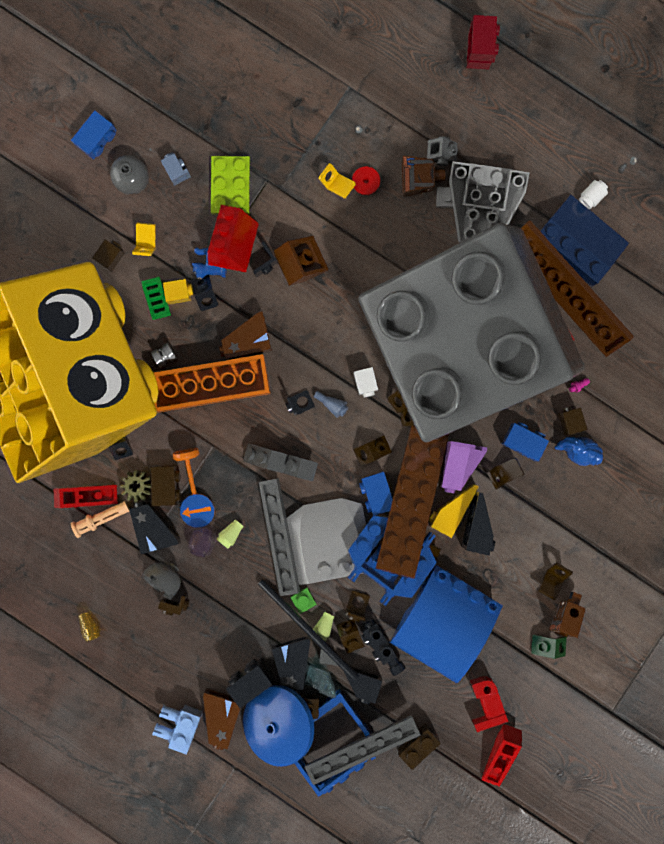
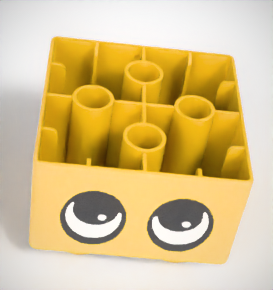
M91 262L0 283V447L16 483L27 481L97 455L154 418L157 414L155 403L158 399V384L150 366L145 361L134 358L122 327L125 324V308L122 298L112 285L108 283L102 284L96 267Z

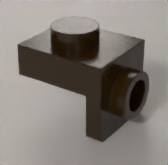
M184 593L181 596L180 603L163 598L159 602L158 609L162 610V613L166 615H181L183 610L187 611L190 602L187 599L188 594Z
M350 619L336 626L347 654L365 647L355 621Z

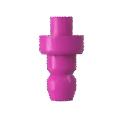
M584 378L581 381L572 382L569 391L571 393L580 392L584 386L590 383V380Z

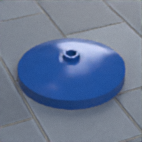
M272 685L246 704L243 715L245 737L250 748L261 760L270 765L282 767L294 764L307 754L314 738V722L308 705L297 692L285 686Z

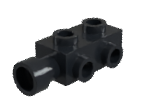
M374 619L367 621L364 624L365 627L362 628L364 634L361 636L367 646L371 644L374 649L372 654L377 662L381 661L383 665L388 663L389 670L393 676L400 674L406 669L404 663L399 661Z

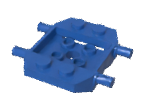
M373 516L348 549L354 570L347 578L355 582L360 573H364L385 589L386 593L379 602L387 606L390 599L394 596L412 598L437 563L429 548L430 543L436 536L429 531L424 538L415 578L411 579L402 576L397 584H395L394 581L399 575L375 569L382 542L367 563L365 562L383 537L388 520L386 517Z

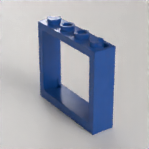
M338 689L319 703V718L341 702L365 736L372 734L341 689ZM302 758L294 764L319 797L322 794L331 792L334 788L333 786L338 782L343 783L349 778V774L354 770L355 772L361 770L365 765L364 763L368 760L315 785L312 784L305 769L306 762Z

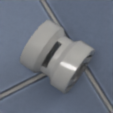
M168 342L162 345V348L159 350L151 351L159 368L166 366L167 362H173L177 359Z

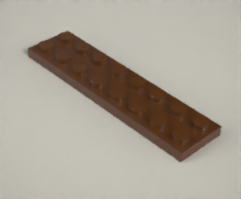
M530 220L521 227L555 301L605 357H608L634 338L633 334Z
M415 425L411 426L375 569L411 579L415 578L449 433L430 442H423Z

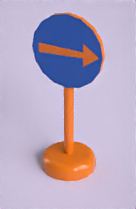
M199 448L176 451L172 453L173 459L175 461L185 460L192 493L182 502L180 514L187 525L201 528L212 521L215 508L207 496L196 493L190 459L199 456Z

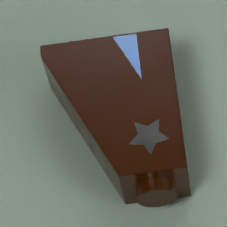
M258 312L222 339V345L219 346L221 357H225L226 360L272 351L263 312Z
M206 688L203 701L208 742L215 749H228L240 708L230 695Z

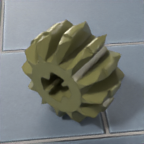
M138 469L134 470L133 474L128 471V478H121L125 482V484L119 485L120 488H125V491L121 494H128V501L133 497L134 502H139V497L144 501L146 500L145 494L151 495V491L147 489L151 488V484L147 483L151 480V477L144 478L146 475L145 471H142L140 475ZM138 481L137 484H140V488H137V491L135 490L136 488H133V484Z

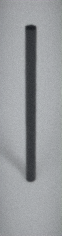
M262 579L258 585L355 682L359 675Z

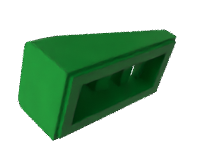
M156 277L142 281L143 291L152 320L171 316L169 304L165 299L162 279ZM158 284V288L149 290V286ZM160 292L161 295L151 298V294ZM159 300L163 301V303L153 305L152 303ZM165 307V311L155 313V309Z

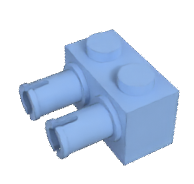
M163 705L159 717L175 722L176 728L171 729L157 723L152 735L168 740V743H170L168 748L187 755L203 711L187 705L180 711Z

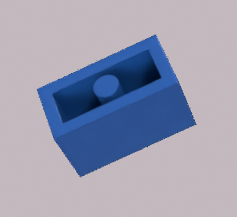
M94 111L71 141L77 148L94 160L95 157L102 154L106 143L114 139L117 130L112 123Z
M521 422L517 424L512 423L501 444L535 462H539L549 443L548 440L544 439L546 435L538 431L533 433L527 430L528 426Z
M380 472L361 478L362 483H359L362 494H366L368 501L365 502L368 513L372 512L373 516L390 511L393 499L385 473Z

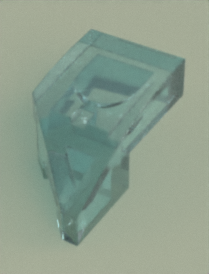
M310 665L304 684L318 689L320 693L331 698H336V691L330 673L320 667Z

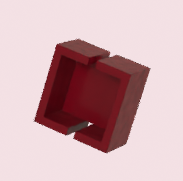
M473 16L468 32L466 68L489 70L491 63L495 62V57L499 51V43H496V39L500 32L497 16Z

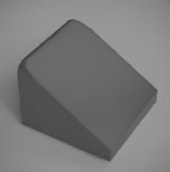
M321 649L319 663L338 666Z

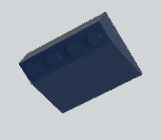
M572 195L566 199L540 230L591 287L599 283L629 244V242Z

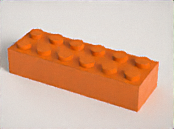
M263 354L154 372L158 384V399L155 403L157 413L271 394L266 361Z

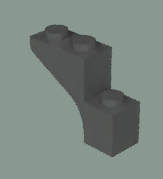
M250 443L247 445L243 462L309 481L314 480L318 465L314 461Z

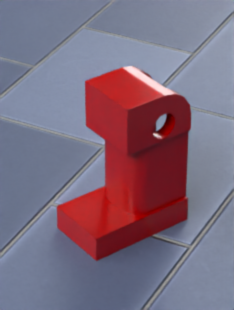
M482 676L470 680L474 695L480 700L485 714L484 716L472 719L476 731L480 732L508 722L497 687L492 679Z

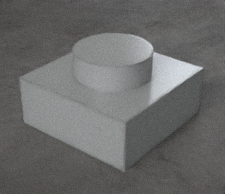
M437 187L436 208H453L450 187Z

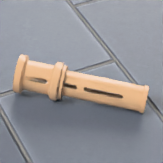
M125 500L93 516L88 514L86 518L78 522H71V528L75 536L80 538L82 534L90 530L95 531L99 525L130 512L129 505Z

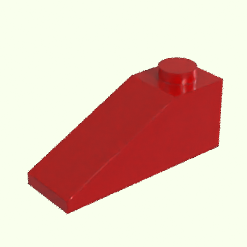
M117 485L54 488V508L118 504Z
M503 724L494 742L482 775V781L501 786L522 748V730Z

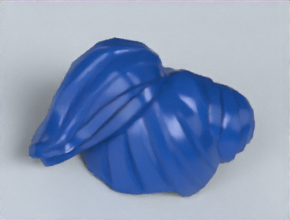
M567 437L559 441L554 447L556 450L567 451L568 458L580 466H594L601 464L603 461L601 447L595 441L586 437Z

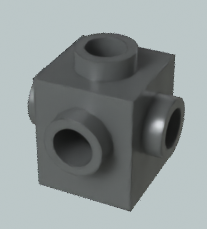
M445 136L428 140L427 159L434 160L438 166H448V163L456 162L457 142Z

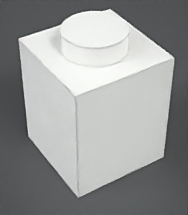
M373 367L355 371L353 374L358 394L363 395L364 398L375 395L374 391H378Z

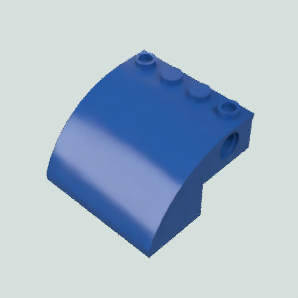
M436 565L431 570L428 579L424 580L414 603L405 611L390 643L455 683H458L481 652L503 605Z

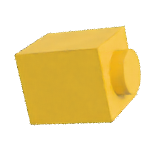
M186 279L163 283L165 299L168 304L191 301V295H194L193 287Z

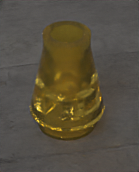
M89 612L78 616L82 639L85 638V641L89 642L101 636V630Z

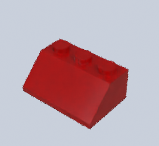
M221 204L208 249V265L247 272L259 223L242 209Z

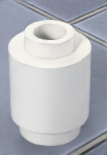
M594 180L581 193L579 201L588 209L595 207L608 194L607 185L601 180Z

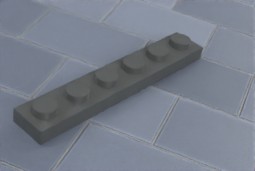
M279 478L259 482L279 593L280 596L300 593L280 481Z
M412 715L305 764V769L312 784L315 785L420 736L419 729Z

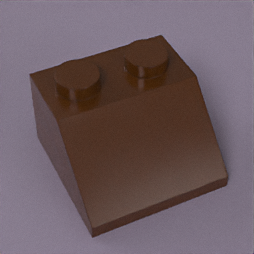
M314 236L287 241L274 250L289 286L305 282L329 270Z

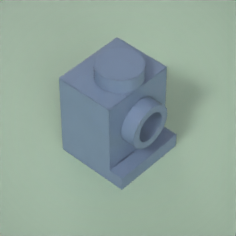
M174 152L165 155L164 159L161 160L174 186L191 177L182 159H177Z

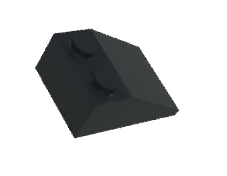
M476 491L471 501L461 547L467 551L489 556L490 551H494L495 540H493L494 535L484 494Z

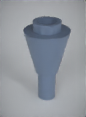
M319 391L314 395V398L324 403L336 418L345 415L348 409L346 401L327 397Z

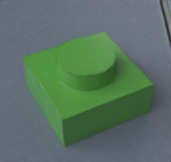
M308 587L290 597L299 614L317 605Z

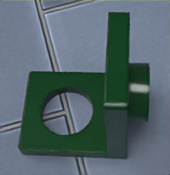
M532 635L531 654L552 659L565 657L567 637L550 638ZM562 643V649L559 652V646Z

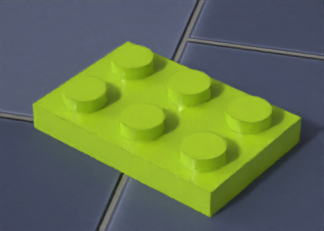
M211 156L212 215H218L221 204L240 208L250 215L249 156Z

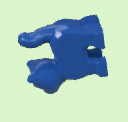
M209 248L194 249L197 255H206V264L200 262L192 263L193 272L198 279L206 275H220L226 278V268L208 265Z

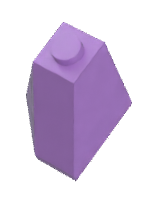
M453 441L447 442L440 487L444 488V492L455 493L456 490H462L486 454V447Z

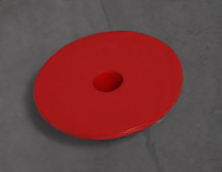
M361 167L352 176V181L356 184L354 189L362 195H370L380 186V176L371 167Z

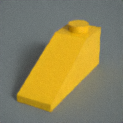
M472 484L441 506L437 512L433 511L429 518V522H431L429 526L452 538L479 486Z

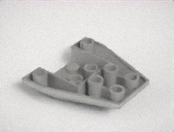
M452 161L449 183L458 242H463L498 223L509 225L526 193L530 172Z

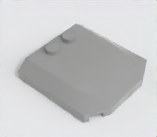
M344 498L305 504L287 517L299 585L347 577L354 570V565L348 549L366 526L362 503ZM370 553V555L367 557V559L365 560L366 563H367V561L370 559V557L372 556L371 553Z

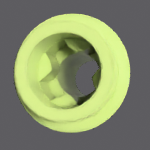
M234 520L218 534L219 536L216 540L228 549L234 545L244 526L237 520Z
M326 612L323 613V616L313 628L325 642L330 637L334 616Z

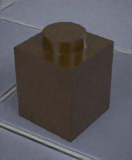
M105 239L92 259L112 272L124 256V253L120 250L122 246L113 240L110 243Z
M569 406L563 408L564 412L558 414L565 436L588 430L581 407Z

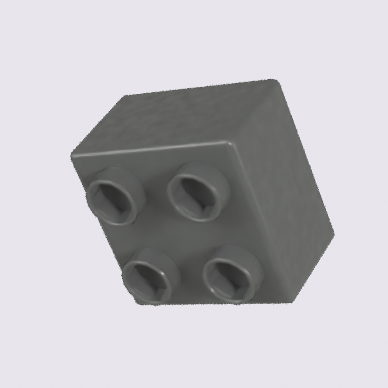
M498 223L365 291L358 297L363 313L423 442L435 440L568 382L585 369V364L524 231L519 227Z

